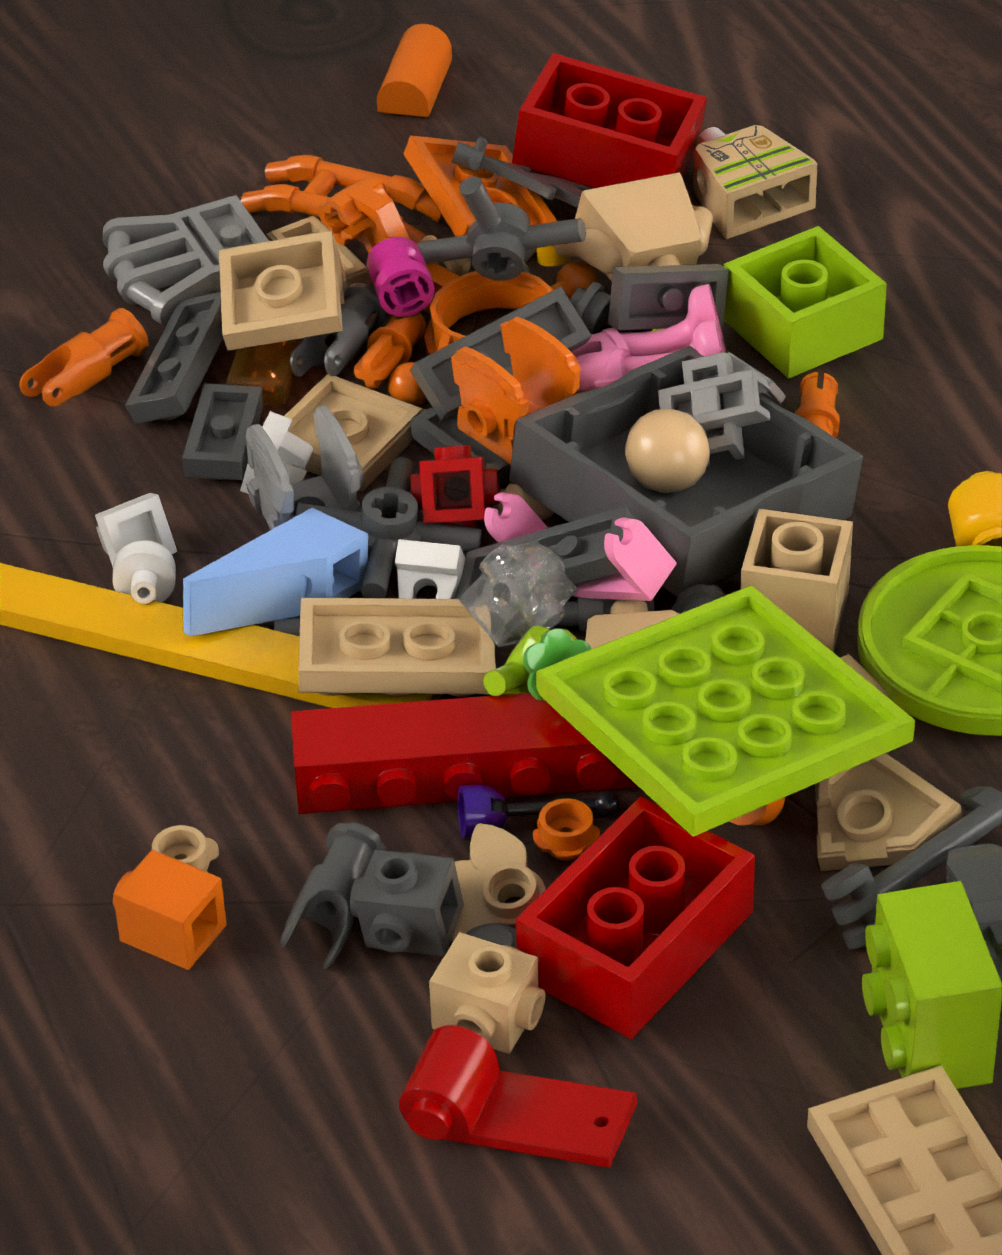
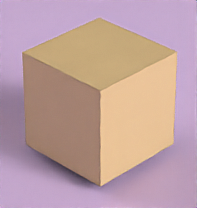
M759 509L741 569V589L751 585L833 653L849 594L853 521Z

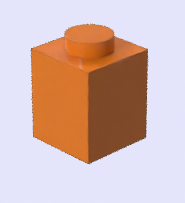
M151 850L133 871H129L121 877L113 893V906L116 911L120 941L186 970H190L227 926L222 879L155 850Z

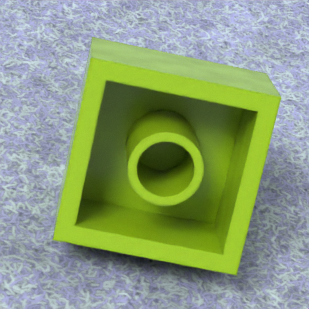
M819 226L724 263V267L729 270L724 321L788 379L883 339L887 283Z
M956 881L877 894L875 924L867 925L865 929L866 948L872 965V973L863 974L862 991L868 1014L870 1016L879 1015L883 1024L881 1044L888 1069H899L903 1078L941 1065L956 1089L993 1083L1002 1002V982L962 882Z

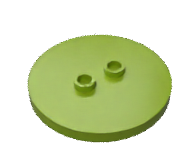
M955 546L913 557L897 565L881 577L864 599L859 614L857 634L858 654L862 667L887 691L886 696L913 717L952 731L976 735L1002 736L1001 546Z

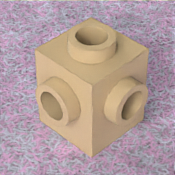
M461 932L458 933L429 980L432 1029L435 1030L445 1025L471 1029L484 1037L492 1045L493 1049L507 1054L511 1053L524 1029L531 1031L536 1027L545 1004V990L538 988V957L521 952L512 946L499 945Z

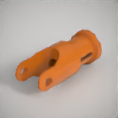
M118 308L111 313L107 323L90 334L87 332L79 333L46 355L41 362L28 369L20 379V391L27 397H35L42 393L45 404L51 407L59 406L71 397L86 392L111 375L112 367L130 355L139 357L144 354L149 346L147 334L141 323L130 311L125 308ZM33 378L34 384L29 388L28 382ZM58 388V395L53 397V391Z

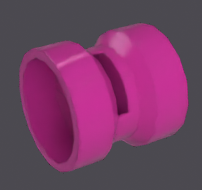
M392 237L381 241L373 247L368 254L366 265L380 306L387 313L398 317H408L424 310L432 301L435 288L418 245L405 237Z

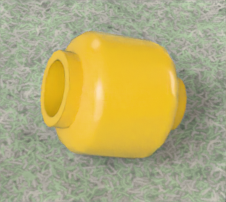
M979 472L958 485L952 491L948 500V510L956 546L990 545L1002 547V473Z

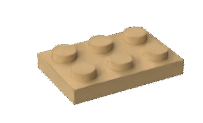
M301 598L299 693H320L327 696H337L344 693H384L389 696H404L410 693L450 694L457 697L489 694L485 690L483 679L489 671L496 669L492 599Z

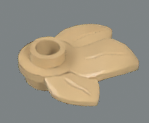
M477 824L470 842V860L455 861L464 907L451 941L455 940L459 932L466 934L469 930L483 924L498 923L516 929V918L546 890L540 876L527 867V852L524 844L516 836L501 828L488 824ZM511 897L522 898L514 903H504Z

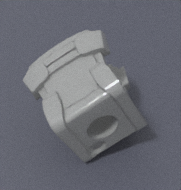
M326 405L316 407V411L313 412L316 437L319 440L321 476L290 484L287 469L260 424H256L247 428L245 437L248 464L251 469L254 468L255 478L251 479L250 483H246L247 491L257 513L262 514L267 521L269 530L294 518L293 514L297 511L298 503L357 511L361 507L357 499V491L364 487L361 465L342 427Z

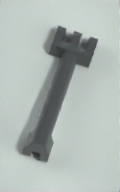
M976 786L964 791L960 795V799L964 809L971 811L970 813L875 877L872 876L868 865L850 864L821 885L826 899L830 901L840 899L851 893V896L832 909V913L839 925L849 924L861 917L860 921L846 929L842 934L849 949H857L866 945V926L875 924L877 894L907 889L947 862L949 849L970 846L1002 824V792L991 786Z

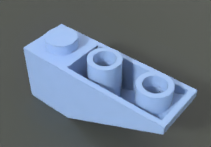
M314 508L306 510L183 578L184 633L189 636L297 617L300 616L301 598L351 597L361 591L368 561V533Z

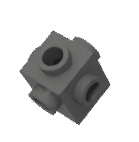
M374 850L364 877L358 876L355 879L350 895L351 914L354 918H359L365 946L367 948L383 949L388 952H410L445 956L464 907L454 858L422 855L414 852L403 853Z

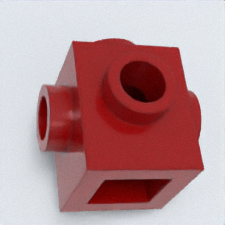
M471 445L435 447V459L420 461V473L411 474V494L417 501L418 510H423V524L443 523L476 528V520H484L485 509L489 505L500 504V501L494 499V496L499 493L497 468L486 469V456L471 457ZM452 477H461L468 484V494L462 500H454L447 494L446 485Z

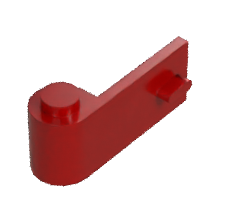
M445 1025L435 1029L429 1037L400 1096L399 1110L409 1127L419 1136L429 1140L443 1139L610 1168L638 1104L636 1092L500 1071L497 1055L492 1045L484 1037L471 1029Z

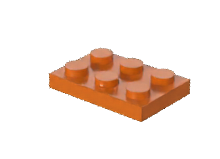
M410 135L404 156L455 236L467 235L469 227L476 221L459 189L460 184L465 179L473 176L480 178L493 203H509L523 209L529 216L530 226L558 222L538 193L481 168L477 172L452 163L458 142L475 147L476 142ZM487 144L483 155L512 163L513 155L507 146Z

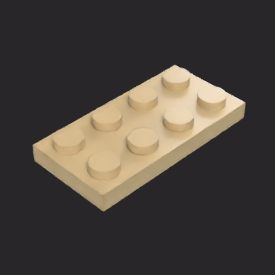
M941 1065L808 1108V1130L882 1255H1002V1160Z

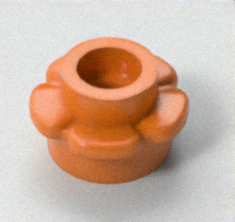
M562 798L551 801L542 808L537 820L538 829L533 831V840L539 850L548 852L556 859L574 860L600 837V830L597 826L593 825L592 811L585 803L576 799Z

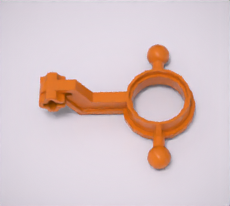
M367 176L357 183L349 185L319 206L321 222L329 231H333L335 242L345 246L356 239L365 245L369 254L375 245L385 239L392 237L410 239L392 198L385 192L382 182L375 177ZM576 260L566 263L558 271L556 283L549 286L540 277L523 271L517 277L510 280H492L480 275L477 271L458 276L437 263L425 264L430 272L435 288L432 301L423 310L431 316L424 334L427 356L465 337L449 329L461 318L476 312L494 309L517 310L559 287H562L570 300L579 287L587 290L593 282L600 283L598 272L590 264ZM407 362L400 364L389 375L387 387L390 396L417 407L423 405L428 399L410 372L415 363Z

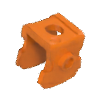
M515 317L500 324L505 353L510 354L513 376L489 357L466 346L457 350V353L451 356L454 382L459 386L462 404L459 406L457 415L458 429L510 465L516 420L573 396L579 390L581 372L576 357L565 345L543 328L520 317Z

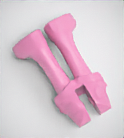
M710 285L697 286L691 291L688 299L687 316L676 325L657 331L619 333L613 327L592 334V337L585 345L572 351L581 368L579 390L575 394L609 385L625 376L629 371L687 346L693 347L702 356L725 352L726 348L720 320Z

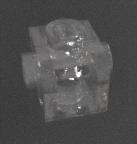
M539 542L515 546L503 544L493 550L481 562L479 569L482 571V574L459 600L498 647L519 643L533 626H542L551 630L564 617L566 611L562 606L578 588L564 573L565 566L558 555L549 548L540 545Z

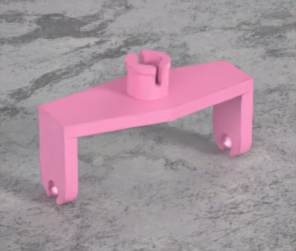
M502 492L494 496L496 501H500L503 504V512L500 516L497 509L490 507L485 509V526L497 543L551 528L547 527L524 499L516 494ZM622 517L615 520V525L623 529L622 540L619 541V536L607 533L604 540L607 558L620 573L560 590L576 598L652 601L677 563L644 523L636 519Z

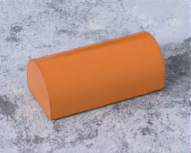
M417 24L404 32L378 92L377 112L429 117L452 61L451 42L442 30L429 24Z

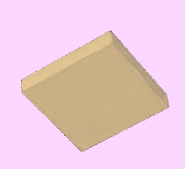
M327 374L284 416L293 419L289 432L313 447L312 455L304 470L321 476V454L319 440L316 437L313 412L316 411V407L326 405L339 422L359 460L364 477V487L358 491L363 492L414 440L411 436V419L426 410L337 376Z

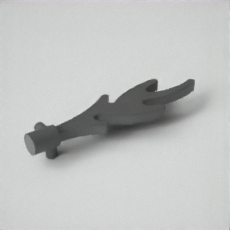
M483 137L477 138L475 147L458 142L452 159L454 164L477 172L481 168L522 185L549 200H553L556 197L577 208L582 191L593 189L569 180L530 173L531 168L527 166L516 165L485 156L483 154L488 140Z

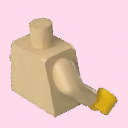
M679 172L584 190L581 193L575 219L581 218L585 224V241L536 248L538 263L542 266H558L569 262L571 257H578L606 274L611 281L613 267L696 265L698 257L706 252L708 248L713 216L706 207L691 204L685 183Z

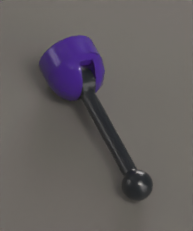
M485 785L459 786L458 821L462 839H471L473 831L479 823L493 825L502 829L509 816L539 815L542 808L551 801L507 803L503 795L493 787ZM602 791L595 798L576 799L585 803L592 812L596 811L602 817H612L620 809L619 797L611 791Z

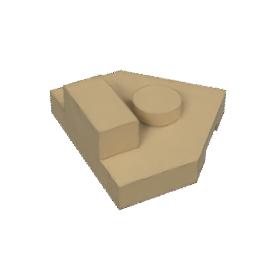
M886 753L815 784L818 817L817 851L820 870H840L850 864L868 865V867L893 865L963 817L961 805Z

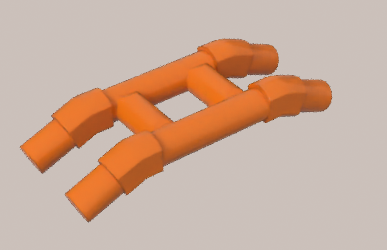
M313 155L291 156L287 160L270 162L265 167V176L269 183L310 182L304 191L299 190V187L277 184L266 186L262 190L244 192L241 196V202L249 213L283 211L293 214V212H298L320 218L319 206L327 202V199L330 198L327 196L335 186L346 188L367 176H372L382 182L385 192L392 198L393 202L400 203L412 211L415 209L437 223L443 217L425 187L411 178L400 175L392 177L323 161L322 157ZM400 216L410 240L418 245V242L426 234L403 221L404 217Z

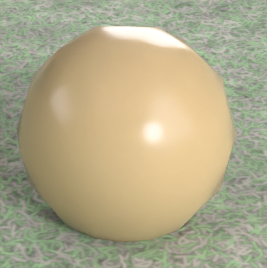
M660 409L641 416L632 426L625 444V456L631 475L646 489L661 493L681 492L695 485L701 478L709 461L710 448L704 428L689 413L674 409Z

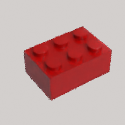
M552 53L519 110L512 164L527 166L538 174L556 176L593 189L678 172L684 178L693 160L696 139L701 134L707 97Z
M640 796L516 918L517 949L538 957V988L544 989L546 993L632 1040L753 913L755 855L710 831L693 837L659 805Z

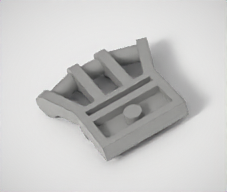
M237 195L169 215L122 217L109 220L103 227V243L108 249V255L103 261V268L109 279L117 283V290L126 303L131 305L139 304L151 312L152 319L166 327L180 300L208 295L214 291L221 292L219 250L267 242L269 240ZM173 285V286H171L170 288L166 289V290L163 291V292H161V291L158 290V289H160V288H164V287Z

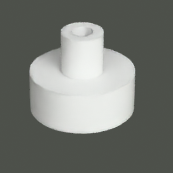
M136 541L124 546L117 553L113 563L112 579L114 589L117 592L131 595L136 602L141 604L150 603L153 600L158 602L165 601L175 587L176 565L172 554L164 546L153 541Z

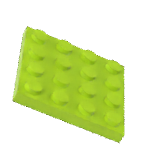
M752 585L536 671V689L538 694L693 837L913 742L915 719Z

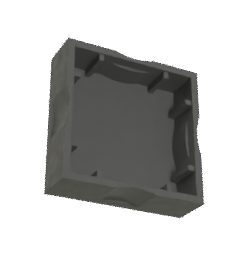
M691 346L633 369L609 385L577 393L517 419L509 477L511 483L519 485L524 492L568 522L626 506L637 520L644 523L676 561V566L662 585L663 588L676 597L689 587L698 584L710 586L741 571L759 509L845 520L851 517L863 461V455L802 416L774 404L759 394L760 405L770 412V421L741 427L745 458L735 460L729 450L710 454L711 466L706 467L705 473L695 485L681 492L661 493L646 489L631 475L627 463L625 444L628 434L641 416L653 410H660L658 390L684 384L682 361L704 357ZM718 370L702 372L701 378L718 374ZM723 393L719 394L721 410L724 409ZM724 427L708 430L707 435L724 432Z

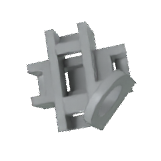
M721 352L682 361L684 384L658 390L660 409H674L678 407V411L689 413L704 428L710 454L729 450L735 460L745 458L741 427L770 421V412L760 405L759 394H763L778 404H781L786 398L785 394L773 380L730 352ZM718 370V374L701 378L702 372ZM723 393L724 409L721 410L719 394ZM724 427V432L707 435L708 430ZM710 457L707 466H711Z

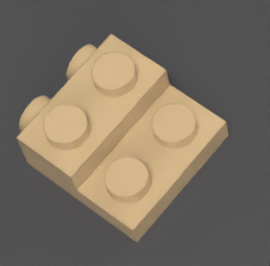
M332 230L219 250L222 336L228 351L343 331L341 304H344L342 264Z

